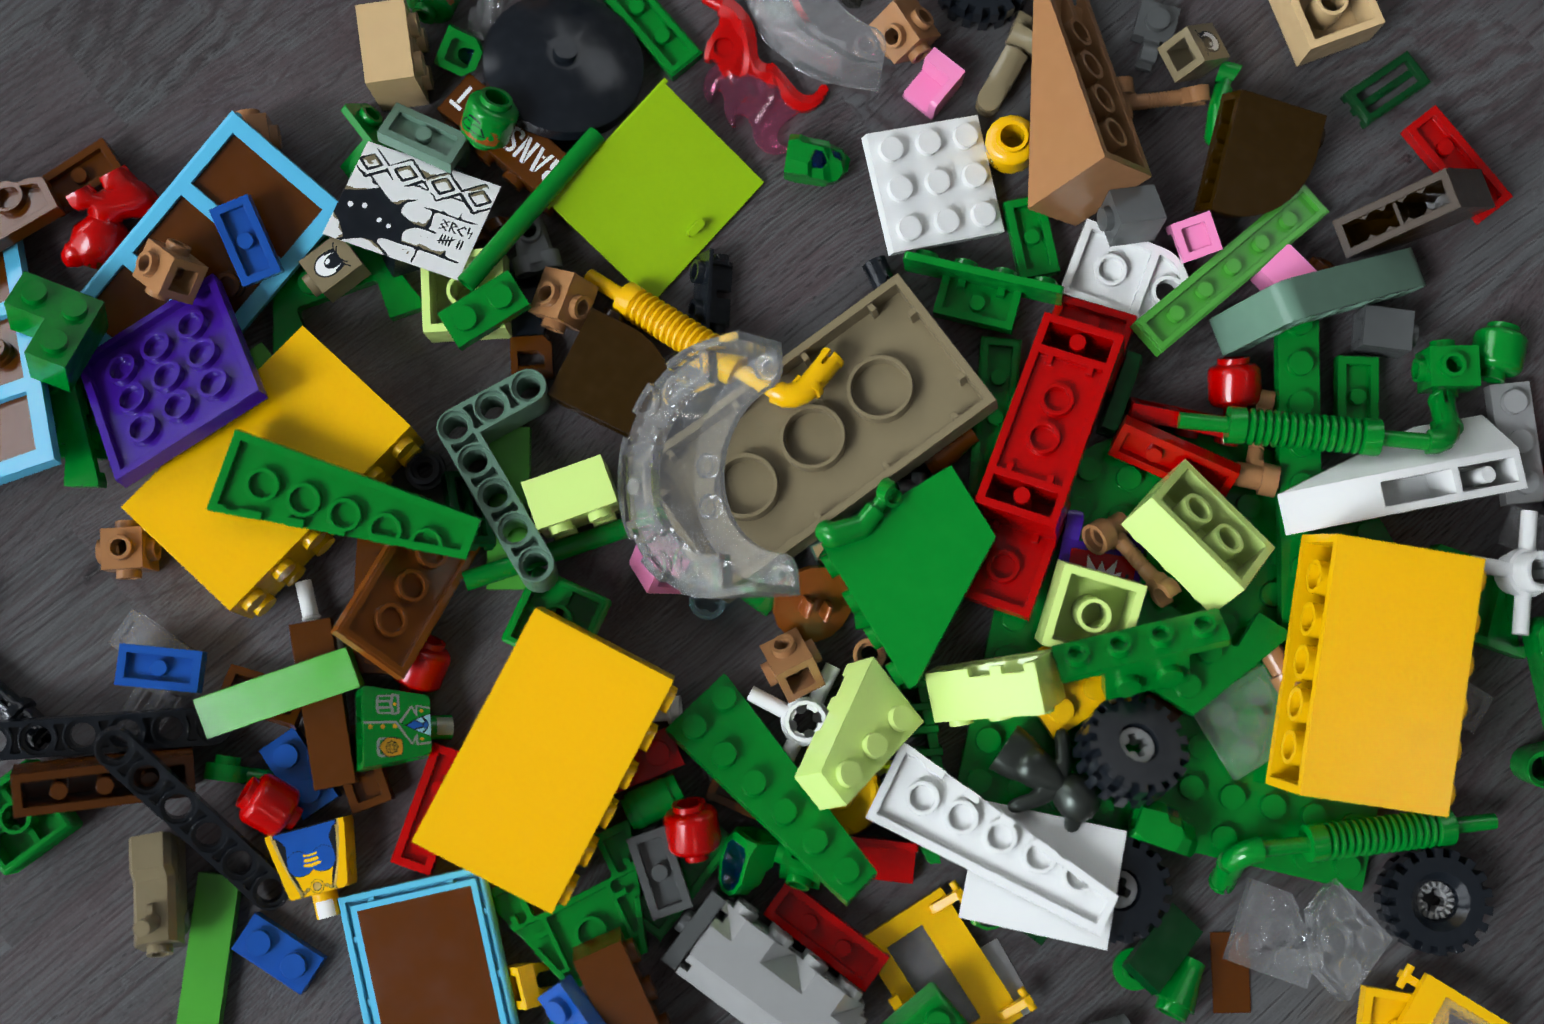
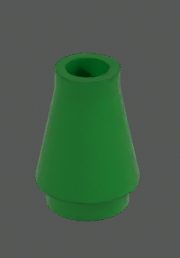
M1186 956L1161 992L1155 995L1158 999L1154 1007L1163 1014L1186 1023L1189 1014L1194 1015L1202 974L1206 966L1200 961Z

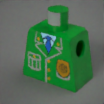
M362 686L355 692L356 772L422 760L431 755V740H451L453 738L454 722L452 715H431L430 698L427 695L372 686Z

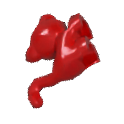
M126 165L120 166L100 177L99 180L104 188L99 192L89 184L65 197L72 208L77 211L87 209L88 213L83 220L73 226L70 240L62 249L61 259L66 267L86 266L92 269H100L130 233L128 228L122 223L123 220L142 218L159 198L157 192L145 182L138 180Z

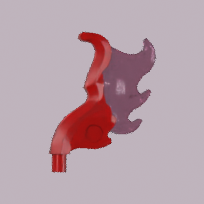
M702 0L703 4L717 11V16L720 18L719 25L708 40L704 52L705 63H716L705 76L703 89L706 100L709 104L713 103V93L721 92L724 98L726 119L732 128H736V117L744 116L752 127L754 141L762 151L771 155L787 153V147L778 143L777 136L779 130L798 113H809L816 110L828 95V86L822 84L811 95H805L798 91L774 63H764L760 60L755 27L750 16L735 0Z

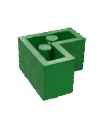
M24 271L4 302L10 328L32 337L24 351L30 377L71 392L109 328L105 302Z

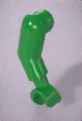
M1225 61L1218 70L1215 79L1217 84L1213 88L1208 105L1204 140L1208 146H1210L1222 94L1233 91L1231 83L1243 67L1240 64Z
M888 477L883 478L878 484L876 497L871 503L867 502L857 516L834 522L831 520L819 522L815 528L816 538L825 547L831 549L866 539L883 518L884 514L882 512L887 506L894 508L902 503V492L895 488V481Z

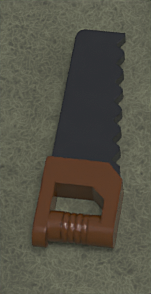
M511 260L509 263L510 274L531 305L540 281L535 278L536 275L530 278L517 279ZM527 310L512 320V337L510 338L511 375L524 369H534L540 372L545 380L555 379L554 350L549 335L545 333L547 329L541 326L543 319ZM539 354L545 358V364L520 365V355Z

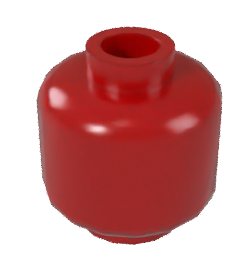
M1250 356L1217 358V364L1211 366L1207 371L1209 403L1214 407L1223 408V415L1226 414L1228 406L1246 407L1248 409V407L1256 405L1260 400L1262 391L1261 368L1256 363L1250 362Z
M430 635L405 678L397 680L392 677L400 684V691L423 694L424 692H435L441 688L451 661V655L445 649L446 643L443 640Z
M264 774L260 778L253 776L244 786L235 806L240 808L239 819L243 823L270 837L277 835L284 828L291 831L303 812V808L298 806L300 801L299 790L272 774Z
M686 797L672 804V808L667 811L663 819L670 853L684 858L687 863H699L707 860L709 853L720 846L722 839L716 808L712 804L706 803L702 797Z

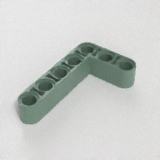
M1410 247L1280 281L1209 319L1222 356L1229 357L1251 349L1294 326L1359 309L1365 305H1373L1395 299L1425 287L1426 282L1414 252Z
M524 369L445 411L437 421L436 430L446 451L523 584L533 592L543 593L554 587L558 580L559 572L556 563L488 444L541 416L550 406L551 399L548 396L549 390L544 376L534 369ZM528 388L540 390L534 398L524 399L521 397L522 393ZM500 407L504 409L498 418L488 419L485 417L487 411L491 408ZM455 428H468L463 437L458 439L449 438L451 431ZM474 461H487L485 469L481 472L471 473L468 471V468ZM493 495H507V500L503 505L499 507L488 506V501ZM520 527L528 530L527 535L521 541L511 542L507 540L509 533L515 528ZM544 562L548 564V569L542 576L531 577L527 575V571L533 563Z

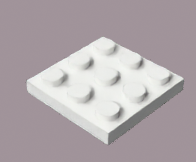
M978 115L865 134L861 138L888 256L902 254L905 251L913 252L918 249H928L996 236L1005 232Z

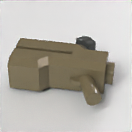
M164 831L132 836L129 839V872L133 880L134 948L146 952V956L150 958L170 956L174 954L173 948L185 945V935L190 929L192 920L190 912L187 910L185 842L171 832Z

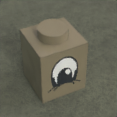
M1213 23L1186 26L1157 48L1175 83L1201 79L1230 58Z
M332 237L298 261L307 272L301 278L316 297L323 293L332 303L372 274L347 242Z

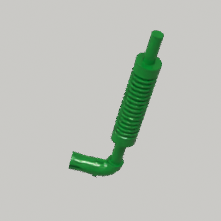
M1443 390L1434 391L1429 395L1427 403L1430 408L1432 421L1430 429L1426 433L1385 430L1383 420L1376 418L1360 419L1359 417L1352 418L1351 416L1344 418L1341 415L1338 417L1330 415L1328 417L1327 414L1320 416L1318 413L1312 416L1311 413L1304 415L1303 412H1299L1296 415L1294 411L1288 414L1284 410L1281 413L1279 410H1274L1272 413L1270 409L1264 412L1261 408L1257 411L1255 408H1250L1248 411L1246 407L1228 406L1225 416L1179 412L1177 421L1178 429L1223 432L1224 442L1229 444L1242 445L1246 442L1247 445L1254 443L1255 446H1259L1262 443L1264 447L1270 444L1271 447L1278 445L1279 448L1286 446L1287 449L1294 447L1297 450L1302 447L1303 450L1310 448L1311 451L1318 449L1320 452L1324 450L1332 452L1334 450L1335 453L1342 451L1344 454L1350 452L1354 455L1358 452L1359 455L1379 456L1382 447L1424 450L1425 454H1439L1451 449L1464 431L1463 422L1458 416L1455 395L1449 390L1446 391L1447 402H1445Z
M1449 810V817L1406 812L1383 816L1378 815L1376 817L1370 816L1368 818L1362 817L1361 819L1354 818L1303 824L1300 827L1299 836L1269 840L1253 837L1229 847L1217 857L1216 866L1209 875L1208 883L1214 892L1224 895L1226 890L1227 894H1230L1234 890L1244 869L1264 862L1266 857L1302 853L1307 862L1315 863L1358 856L1363 857L1366 855L1372 856L1374 854L1380 855L1381 853L1403 852L1404 850L1411 851L1453 846L1457 843L1459 834L1497 829L1499 824L1498 818L1495 813L1456 817L1453 811Z

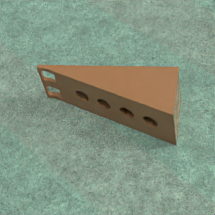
M1033 0L1028 209L1077 226L1097 213L1109 190L1136 187L1151 178L1152 175L1090 1L1077 0L1076 5H1074L1072 0Z

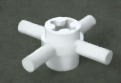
M1522 510L1520 513L1518 549L1508 552L1498 560L1472 555V557L1486 559L1484 567L1486 574L1494 576L1497 586L1503 592L1514 596L1511 634L1529 636L1532 597H1536L1544 592V551L1536 550L1538 511Z
M827 662L821 671L826 685L812 691L809 697H801L791 703H787L753 686L746 701L781 718V729L787 738L783 749L793 762L801 747L810 745L815 732L821 729L828 714L823 704L840 669ZM806 709L811 710L814 713L812 719L817 723L814 730L807 729L802 734L796 730L797 723L793 720L796 713L803 714Z

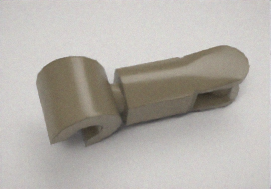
M1021 10L1017 14L1008 33L1004 50L978 94L975 108L981 117L990 118L998 112L1007 96V92L1010 91L1024 67L1027 58L1032 59L1033 17Z

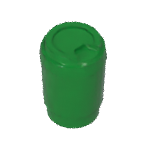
M671 773L666 777L661 776L628 791L620 799V802L633 829L642 830L663 819L667 811L672 808V804L679 799L685 798L674 774Z

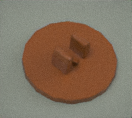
M809 565L792 572L781 582L774 595L772 611L777 626L784 633L796 627L804 642L811 638L813 642H818L831 637L844 625L851 612L850 607L841 594L848 589L841 576L838 575L832 579L824 565Z

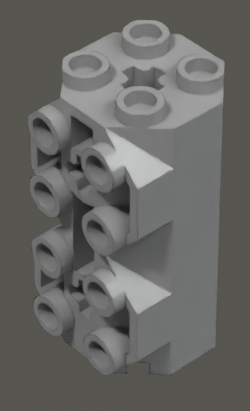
M738 897L735 903L729 899L726 900L721 909L726 914L723 915L718 911L688 951L690 953L685 961H681L676 970L678 975L743 1024H865L867 1022V1018L864 1016L865 1011L863 1010L865 1003L861 998L863 992L860 991V988L843 975L839 974L836 977L830 973L826 962L808 948L803 953L791 946L794 942L792 940L793 937L774 922L767 926L759 920V910L742 897Z

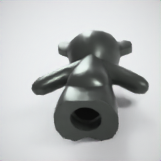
M1018 725L989 767L990 770L1005 778L1020 782L1034 789L1028 794L1013 798L1008 803L1009 811L1021 813L1053 801L1058 811L1064 816V828L1068 832H1076L1079 830L1082 822L1092 818L1098 811L1102 803V799L1098 797L1101 790L1096 785L1092 789L1086 786L1084 782L1089 778L1088 776L1071 773V739L1066 729L1061 728L1056 731L1054 736L1055 757L1053 759L1027 731Z

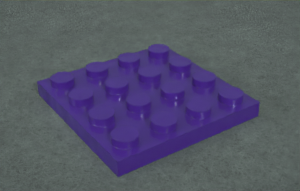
M213 273L204 278L192 305L176 300L168 301L98 346L81 374L115 481L125 488L268 398L223 283Z

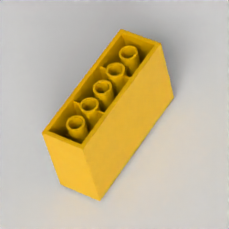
M303 325L258 369L268 395L266 400L163 464L121 506L128 515L229 611L253 619L256 615L260 617L267 613L277 601L274 596L285 585L289 587L295 584L306 571L304 565L314 555L321 556L333 545L335 538L333 537L334 534H328V532L286 526L285 524L244 518L206 509L235 429H241L390 485L393 482L391 476L402 465L407 467V463L417 453L422 452L420 447L424 443L423 439L410 424Z
M1302 534L1283 659V677L1279 686L1265 784L1302 796L1449 817L1450 806L1453 804L1456 795L1454 776L1456 763L1459 761L1462 753L1460 734L1462 721L1465 719L1468 711L1466 692L1468 678L1474 669L1472 650L1474 636L1480 627L1478 608L1480 595L1486 584V572L1484 570L1486 559L1342 534ZM1297 681H1298V682H1301L1300 684H1298V685H1296V686L1294 687V684H1295Z
M543 606L535 608L412 842L550 914L553 913L557 903L566 906L580 875L574 873L577 865L579 864L586 868L598 845L597 843L600 838L593 835L598 826L606 829L617 809L620 800L613 797L617 788L620 787L625 791L628 788L638 768L639 763L633 760L638 748L645 752L647 751L658 730L659 725L653 723L658 710L666 714L678 692V688L672 685L675 675Z

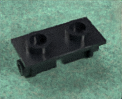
M710 248L696 256V259L692 262L690 281L694 283L693 299L689 303L687 315L689 318H693L695 322L701 323V326L711 329L713 333L724 336L725 329L730 327L731 300L717 298V292H731L733 263L729 262V255L714 254V249Z

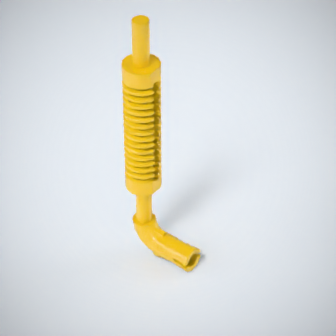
M594 269L587 271L584 279L599 287L598 291L614 301L613 311L621 314L626 321H630L631 324L636 325L650 336H654L655 339L660 340L674 351H678L679 354L684 355L698 366H702L703 369L708 370L711 374H715L716 377L727 384L733 385L740 379L768 396L769 402L779 407L796 408L808 404L814 398H820L824 393V387L837 371L844 366L843 359L835 351L829 357L831 349L825 347L802 376L797 375L792 383H777L749 366L750 358L748 352L737 345H732L730 341H726L724 337L713 333L706 326H701V323L695 322L693 318H689L683 312L677 311L675 307H671L670 304L660 300L657 296H653L652 293L647 292L636 283L629 282L621 287Z

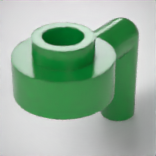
M216 754L215 763L206 762L203 778L247 784L253 776L260 778L264 774H274L271 770L240 766L242 759L240 757Z

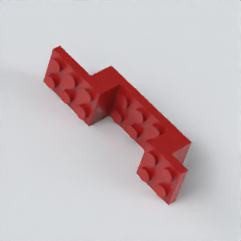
M1068 295L1063 296L1061 306H1054L1052 314L1044 312L974 501L994 532L996 540L965 597L966 600L1030 621L1064 527L1067 513L1071 507L1070 492L1105 394L1111 395L1134 332L1130 326L1137 320L1136 315Z

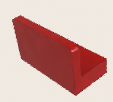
M858 834L849 835L877 871V876L873 880L913 884L916 852H919L918 844L905 839Z

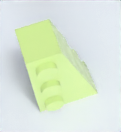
M1051 649L942 665L924 673L934 723L949 722L950 727L974 723L976 719H989V721L994 722L1010 719L1015 716L1044 715L1054 712V707L1066 698L1064 685L1061 682Z
M874 656L846 665L842 674L844 680L837 695L831 697L826 708L829 712L821 729L815 732L794 777L820 810L847 806L924 722Z

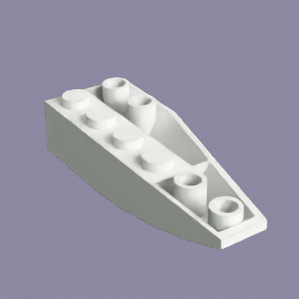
M1479 415L1462 418L1464 431L1460 434V438L1451 449L1439 454H1425L1424 450L1382 447L1379 456L1357 454L1277 494L1286 536L1528 488L1519 448L1487 418ZM1430 424L1412 427L1404 432L1426 433L1430 429Z

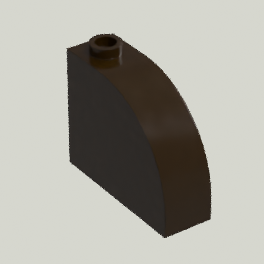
M1243 89L1222 94L1193 212L1201 214L1210 211L1214 218L1229 219L1264 214L1285 204L1305 184L1314 167L1318 150L1325 140L1326 132L1324 126L1327 115Z
M1445 168L1335 219L1332 223L1346 259L1358 258L1383 252L1424 238L1496 206L1481 169Z
M591 308L548 392V396L552 402L655 451L667 441L675 417V392L666 362L647 337L625 324L626 320L621 314L605 308L603 313Z

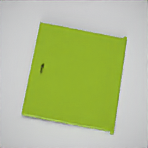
M663 78L605 140L547 207L548 210L552 207L629 282L636 283L657 297L665 291L764 183L666 85L668 83L666 78Z

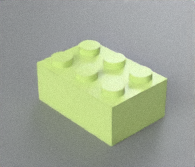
M1186 459L1155 484L1121 523L1131 534L1132 538L1140 543L1161 564L1163 569L1170 573L1206 610L1220 609L1244 591L1276 548Z

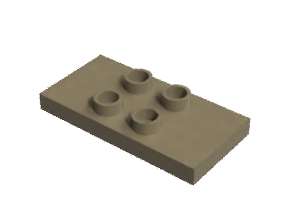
M898 273L761 372L777 383H792L797 375L802 376L823 348H829L831 353L828 356L830 357L835 351L843 359L844 366L837 371L824 387V393L820 398H814L808 404L796 408H782L771 404L768 396L746 383L631 467L715 591L727 604L733 602L744 592L817 541L815 528L819 522L823 520L834 522L850 517L865 506L867 502L869 503L876 497L878 484L883 478L888 477L895 481V483L998 409L995 397Z

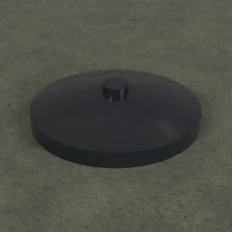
M521 0L506 9L496 19L487 34L483 49V77L486 87H497L509 93L519 111L516 125L530 133L549 139L567 141L579 140L589 127L602 134L623 121L631 112L639 97L644 73V61L639 42L630 27L619 15L595 0Z

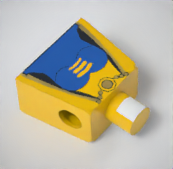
M353 815L283 832L272 837H265L267 848L289 899L293 901L312 896L317 920L341 914L337 899L339 898L337 889L357 883Z

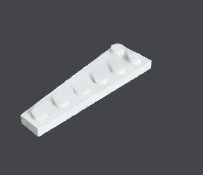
M906 743L898 749L865 817L1098 936H1101L1119 897Z

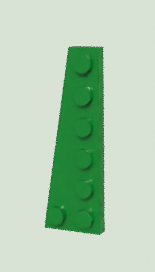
M235 429L206 508L213 512L328 532V534L349 536L465 560L469 557L482 522L480 517L241 429Z
M722 674L666 728L667 735L843 904L848 906L877 876L875 868L829 809L820 810L794 778L798 770L797 766L727 675Z

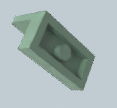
M397 102L377 131L379 142L450 174L456 165L466 168L470 162V141L467 140L460 130Z

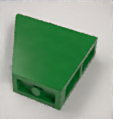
M952 465L902 494L903 501L899 506L894 508L887 506L882 512L884 514L883 518L866 539L832 549L825 547L821 543L826 554L821 556L820 559L832 579L840 575L848 589L841 594L853 614L862 611L870 624L863 629L875 650L884 647L891 659V662L886 664L885 667L897 687L905 683L910 691L916 688L921 681L996 540L994 532Z

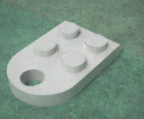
M1087 218L1061 286H1064V295L1136 315L1138 320L1160 301L1156 295L1157 285L1166 283L1175 289L1188 278V273L1185 266L1181 264L1180 259L1174 253L1150 242L1109 247L1105 233L1099 229L1097 222Z

